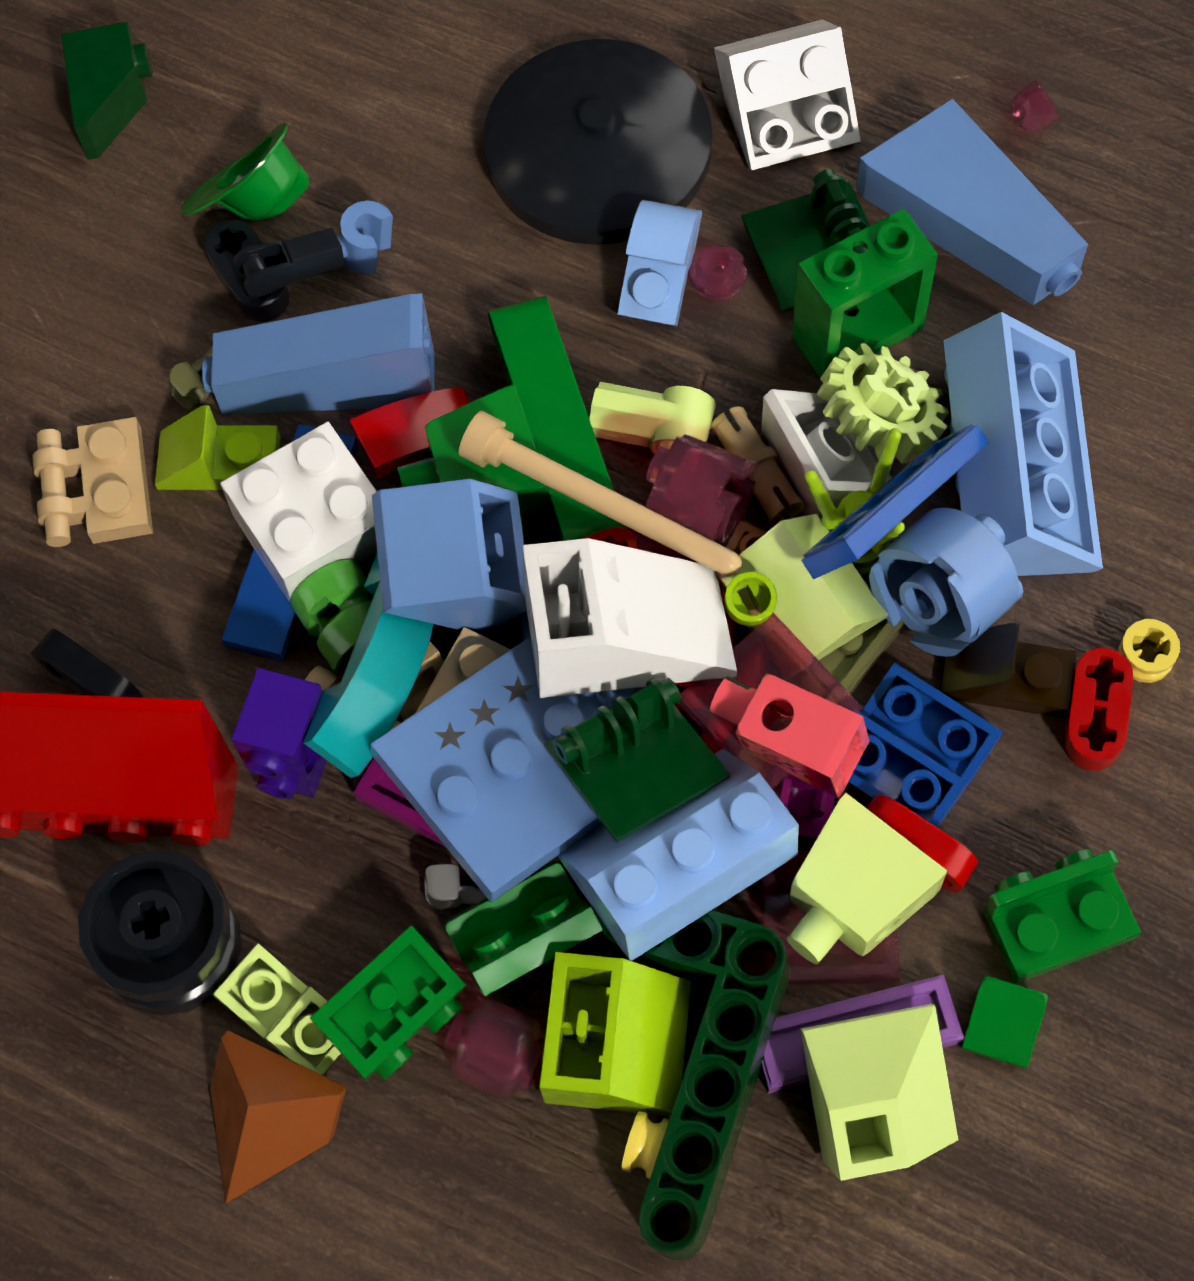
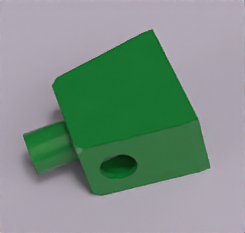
M515 384L506 386L429 421L424 428L431 458L397 467L402 487L473 479L517 492L521 517L551 512L548 486L503 463L498 467H494L489 463L485 467H480L459 456V446L471 420L479 411H484L506 423L505 429L514 434L513 441L537 452Z

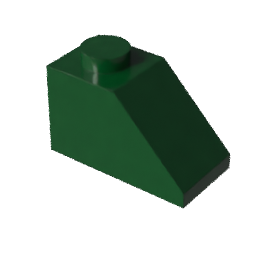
M128 21L61 34L73 125L88 160L99 158L147 102L144 78L153 76L151 60L146 43H135Z

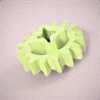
M861 343L855 352L849 347L843 348L839 356L833 358L821 376L820 380L823 384L817 392L818 397L828 401V404L822 411L824 416L838 418L840 425L836 432L839 435H847L849 433L857 438L855 448L860 451L865 449L867 445L874 447L879 459L889 431L893 428L899 429L901 431V438L895 457L901 463H906L912 454L916 457L919 456L940 438L947 428L943 420L949 414V410L937 404L943 393L941 389L928 387L926 380L929 374L926 371L915 373L909 368L910 358L904 356L898 362L893 359L888 347L882 346L877 354H874L866 343Z

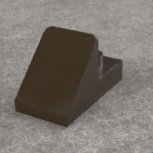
M1008 623L989 627L973 643L965 647L957 655L945 657L940 692L951 699L1066 719L1070 710L1077 651L1018 642L1020 624Z

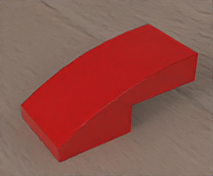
M462 387L443 389L408 397L381 406L349 421L352 431L378 479L396 471L399 466L413 463L428 455L431 457L424 426L435 418L469 404L470 401Z

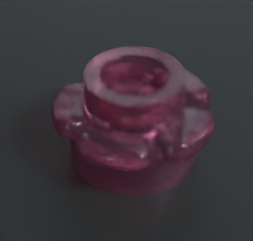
M710 245L702 248L696 253L694 257L695 263L689 269L690 280L698 292L705 298L713 301H723L733 297L747 279V268L742 265L744 262L743 256L739 251L730 246L717 247ZM719 266L722 267L724 271L714 272L713 269Z

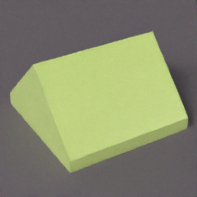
M817 513L781 520L739 555L742 566L736 575L724 576L717 573L718 581L725 593L730 581L735 576L744 572L761 573L773 582L777 591V604L772 616L763 624L748 628L762 645L785 681L888 616L852 563L816 579L811 577L801 561L804 558L803 555L829 533V530L822 525V520ZM746 587L737 591L750 615L760 614L753 604Z

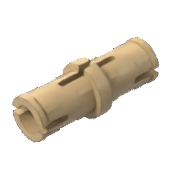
M738 406L729 409V413L734 419L732 422H729L724 412L714 419L710 429L719 438L736 465L734 475L739 483L750 487L767 514L772 526H775L781 520H785L782 515L784 511L787 512L790 519L798 516L803 511L805 503L801 497H798L780 469V456L775 448L764 444L748 419L743 407Z

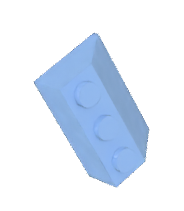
M721 749L714 755L730 773V778L617 843L604 825L601 824L558 855V858L629 961L636 959L798 855L799 824L760 772L725 749Z

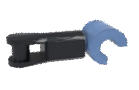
M369 200L356 202L349 206L342 214L339 235L336 236L331 227L282 242L248 246L237 252L233 258V264L238 272L245 274L244 288L247 294L252 297L264 296L293 282L341 269L344 264L355 272L364 274L376 273L377 250L381 251L391 248L393 215L387 207L379 202Z

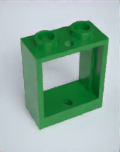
M905 208L798 263L792 339L819 378H821L833 358L838 357L845 347H849L855 352L861 343H866L872 352L877 354L882 346L889 348L924 329L938 253ZM861 245L867 251L859 254L853 251V247Z

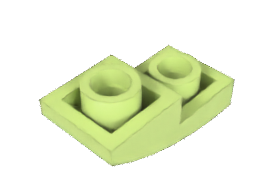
M259 943L249 951L212 993L216 999L291 1061L323 1075L341 1054L310 1020V1017L328 1001L311 986L307 987Z

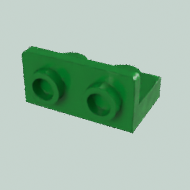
M1091 849L1080 850L1055 863L1056 871L1037 878H1033L1030 871H1025L1012 875L994 886L996 893L990 896L983 913L1015 984L1138 938L1141 930L1113 873L1119 863L1114 850L1094 856Z
M556 861L541 867L492 903L488 898H485L449 918L444 923V928L470 978L484 996L555 957V952L563 953L603 930L591 906L577 896L562 865Z
M411 925L310 1017V1020L352 1065L364 1082L375 1072L385 1081L414 1054L406 1044L416 1034L427 1026L435 1035L464 1008L456 997L464 991L466 984Z

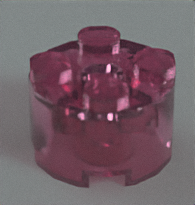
M684 434L682 437L678 436L670 449L660 446L652 458L647 471L646 481L654 485L646 505H640L718 544L720 542L724 543L729 536L733 535L738 523L744 520L756 485L755 481L746 477L754 473L758 463L687 434ZM629 527L627 529L634 534L641 549L644 551L696 562Z

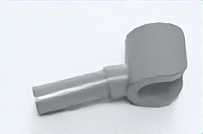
M432 865L427 867L425 871L426 900L435 909H451L460 906L462 903L476 904L487 898L480 888L461 886L459 867L456 865Z

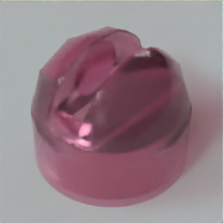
M1038 79L1022 88L1013 99L1011 107L1012 116L1023 115L1018 121V126L1027 131H1037L1046 128L1061 118L1056 106Z

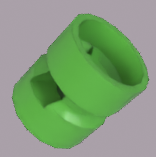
M353 559L338 560L313 572L299 584L292 593L289 602L292 610L308 634L319 637L316 643L319 651L333 672L342 678L374 597L372 593L364 588L368 577L358 561Z

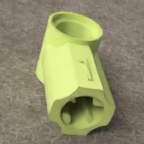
M600 382L594 392L589 420L597 438L649 447L654 455L666 462L676 465H695L703 459L716 403L706 392L689 386H672L667 388L662 394Z

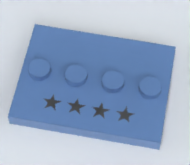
M530 636L372 742L371 755L492 903L602 824L545 749L544 743L561 735V728L566 725L575 727L595 716L597 708L601 706L610 708L612 707V701L617 697L621 696L626 699L646 687L540 698Z

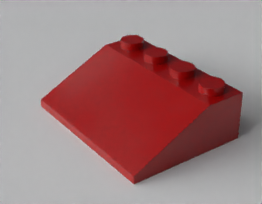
M0 692V837H16L19 835V830L43 831L44 835L59 840H79L82 838L83 832L107 833L108 838L123 843H142L146 841L147 835L171 836L172 841L188 846L208 845L211 838L230 839L239 766L202 700Z

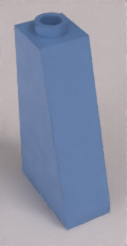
M951 99L860 157L856 191L865 200L889 215L905 208L927 239L1031 305H1035L1051 293L1054 296L1064 294L1080 279L1082 275L1080 269L1088 243L954 99Z
M407 294L213 333L212 357H204L202 364L205 392L214 393L222 415L376 409L408 397L435 391V353L423 294Z

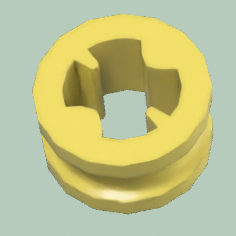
M1143 619L1135 622L1127 629L1117 651L1128 659L1133 669L1134 680L1152 683L1162 680L1170 673L1180 653V641L1176 632L1168 624L1156 619ZM1143 640H1150L1157 644L1155 652L1163 651L1164 654H1158L1153 662H1146L1139 658L1142 650L1134 651L1133 648H1139Z
M638 1111L626 1144L622 1161L623 1171L630 1173L634 1168H641L646 1172V1178L650 1179L669 1119L664 1118L660 1123H653L649 1120L647 1112Z

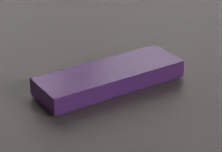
M944 974L777 1017L761 1066L768 1094L809 1083L801 1028L934 1004L942 1048L962 1043L964 1036ZM755 1023L751 1024L750 1026L751 1033L755 1027Z

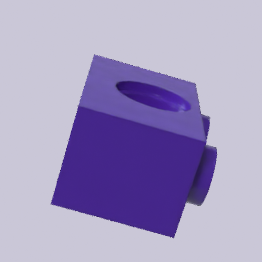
M257 668L231 740L254 782H257L256 787L259 790L281 799H292L294 793L314 798L327 760L303 742L322 696V688L317 683Z

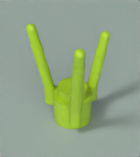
M893 428L889 431L867 491L859 490L849 493L842 499L838 508L834 507L817 473L814 470L805 472V481L823 515L822 525L826 529H834L885 485L901 438V431L899 429ZM899 522L870 549L880 554L886 548L888 542L904 531V523Z

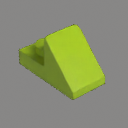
M200 406L160 431L155 486L157 490H223L221 482L280 449L281 436L277 425H217L210 406Z

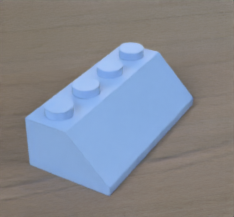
M1003 312L943 340L946 360L944 376L949 389L952 418L950 432L953 434L971 424L973 426L978 424L989 441L982 450L957 471L955 483L960 496L961 511L974 518L981 514L987 515L1001 526L1005 534L1003 545L1015 565L1018 576L1093 573L1103 569L1075 350Z

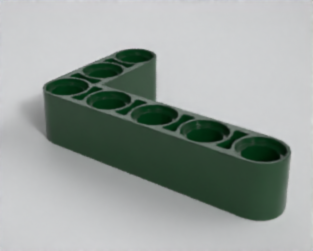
M713 910L632 960L639 964L713 986L639 1212L638 1224L643 1238L657 1253L673 1260H683L692 1257L701 1250L707 1239L762 1066L764 1052L768 1040L770 1041L771 1031L778 1016L790 976V964L782 939L775 931L763 925ZM598 916V921L603 929L602 933L617 955L628 960ZM700 930L712 936L708 949L700 955L692 957L678 952V944L681 938L688 932ZM762 949L775 955L776 962L773 968L764 975L750 976L741 970V962L751 951ZM744 1012L755 1018V1027L752 1033L745 1039L731 1041L720 1035L721 1024L730 1014ZM725 1076L731 1079L735 1084L734 1093L724 1105L710 1107L700 1102V1089L709 1078ZM693 1141H704L710 1144L713 1149V1158L710 1165L704 1171L697 1174H688L679 1169L678 1157L684 1146ZM672 1207L685 1208L690 1212L691 1227L687 1235L681 1240L672 1243L660 1240L656 1230L660 1215Z

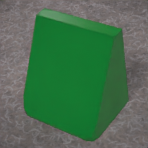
M983 976L976 990L961 1050L1027 1069L1049 996L1016 984Z

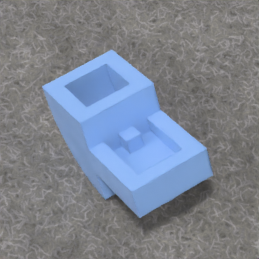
M647 200L640 202L633 220L626 249L628 261L618 315L678 326L688 270L692 268L702 217L701 210Z

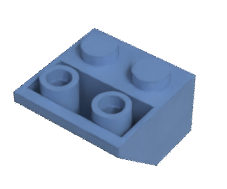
M463 479L384 489L372 494L384 613L458 630L466 627L482 635L527 611L523 571L524 539L517 492L473 479Z

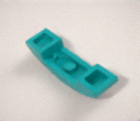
M378 551L364 585V588L372 593L374 597L340 684L323 690L303 742L350 778L361 774L372 759L371 743L389 732L396 721L421 668L434 625L384 613Z

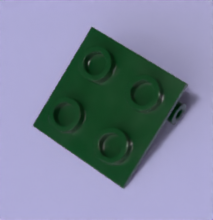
M833 169L823 170L814 177L813 182L815 186L812 189V193L741 215L742 222L782 313L794 310L798 263L870 226L850 181L846 182L842 175H836ZM861 245L853 247V251L859 254L867 251Z
M656 678L648 680L646 688L626 699L621 696L617 697L612 701V707L606 708L601 706L597 708L595 716L575 727L566 725L561 728V735L544 743L545 749L616 843L730 778V773L674 705L681 701V695L677 686L670 678H666L661 682Z

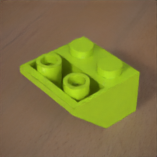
M555 952L540 1090L544 1103L634 1113L644 1111L648 1114L671 1116L683 1078L691 981L623 958Z

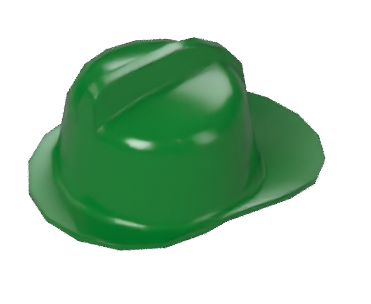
M286 123L280 124L251 151L210 177L186 199L181 207V213L183 215H191L215 202L248 220L261 221L272 219L285 212L306 191L310 182L308 174L282 140L288 125Z

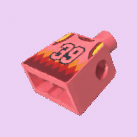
M766 674L763 677L757 690L730 676H726L718 687L710 706V712L738 725L735 734L745 750L840 799L869 743L863 716L771 674ZM781 718L792 719L790 725L780 731L770 730L775 721Z

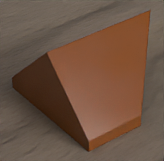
M228 1030L220 1040L210 1086L225 1204L327 1145L334 1137L347 1086Z

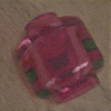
M486 999L480 1002L471 1014L460 1011L456 1015L447 1034L444 1047L454 1052L452 1072L458 1080L498 1098L507 1099L514 1096L519 1089L529 1092L542 1069L545 1040L542 1039V1025L537 1018L496 1000Z

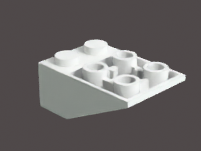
M589 538L523 545L524 594L540 698L646 687V682L652 678H656L660 682L670 678L674 683L737 676V668L716 571L697 562Z

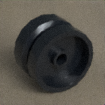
M163 850L133 854L108 867L89 888L78 916L79 945L93 972L131 1007L159 1016L187 1013L214 998L212 993L234 970L241 953L240 923L228 899L219 889L212 876L189 857Z

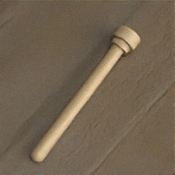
M479 411L468 425L459 446V456L480 467H485L488 463L498 467L503 463L724 576H734L740 571L742 561L740 556L734 551L513 441L514 434L505 429L506 423L484 411Z

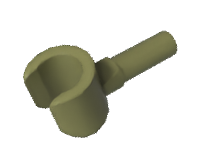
M212 347L192 365L188 362H181L171 369L170 383L173 386L171 389L172 396L186 410L198 407L209 395V393L205 392L203 385L202 364L204 357H212Z

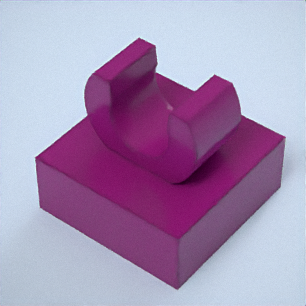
M774 768L771 788L799 824L798 843L814 845L832 814L835 797L782 769Z

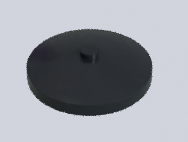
M590 39L570 42L546 50L525 62L507 78L493 98L487 113L484 127V150L488 173L497 194L504 204L527 225L546 235L568 242L595 245L613 244L629 240L633 220L642 200L685 208L691 203L703 185L709 170L712 152V125L708 106L698 86L672 60L652 49L631 42L612 39Z

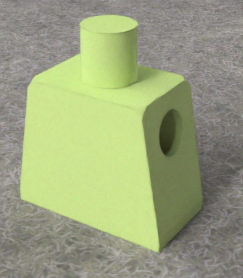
M845 793L838 801L793 880L790 900L804 911L806 915L788 935L787 941L801 956L814 964H818L838 939L858 955L864 956L938 893L947 870Z

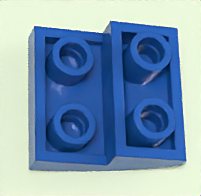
M894 662L861 713L857 711V714L864 717L869 743L848 783L871 798L876 794L892 798L938 828L1002 737L1003 731Z

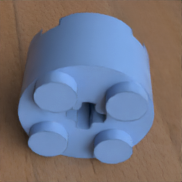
M935 508L925 513L883 549L878 555V562L871 567L869 575L873 596L887 612L888 616L886 619L893 627L896 626L899 620L902 619L901 621L916 634L909 640L912 644L925 652L944 657L955 656L973 643L1022 597L1024 591L1022 583L1018 579L1015 565L1003 545L1005 534L1001 526L987 515L981 514L974 518L967 513L952 508Z

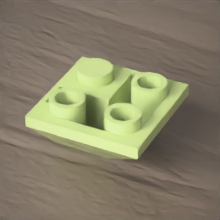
M934 1004L800 1029L823 1164L840 1181L910 1167L958 1141Z

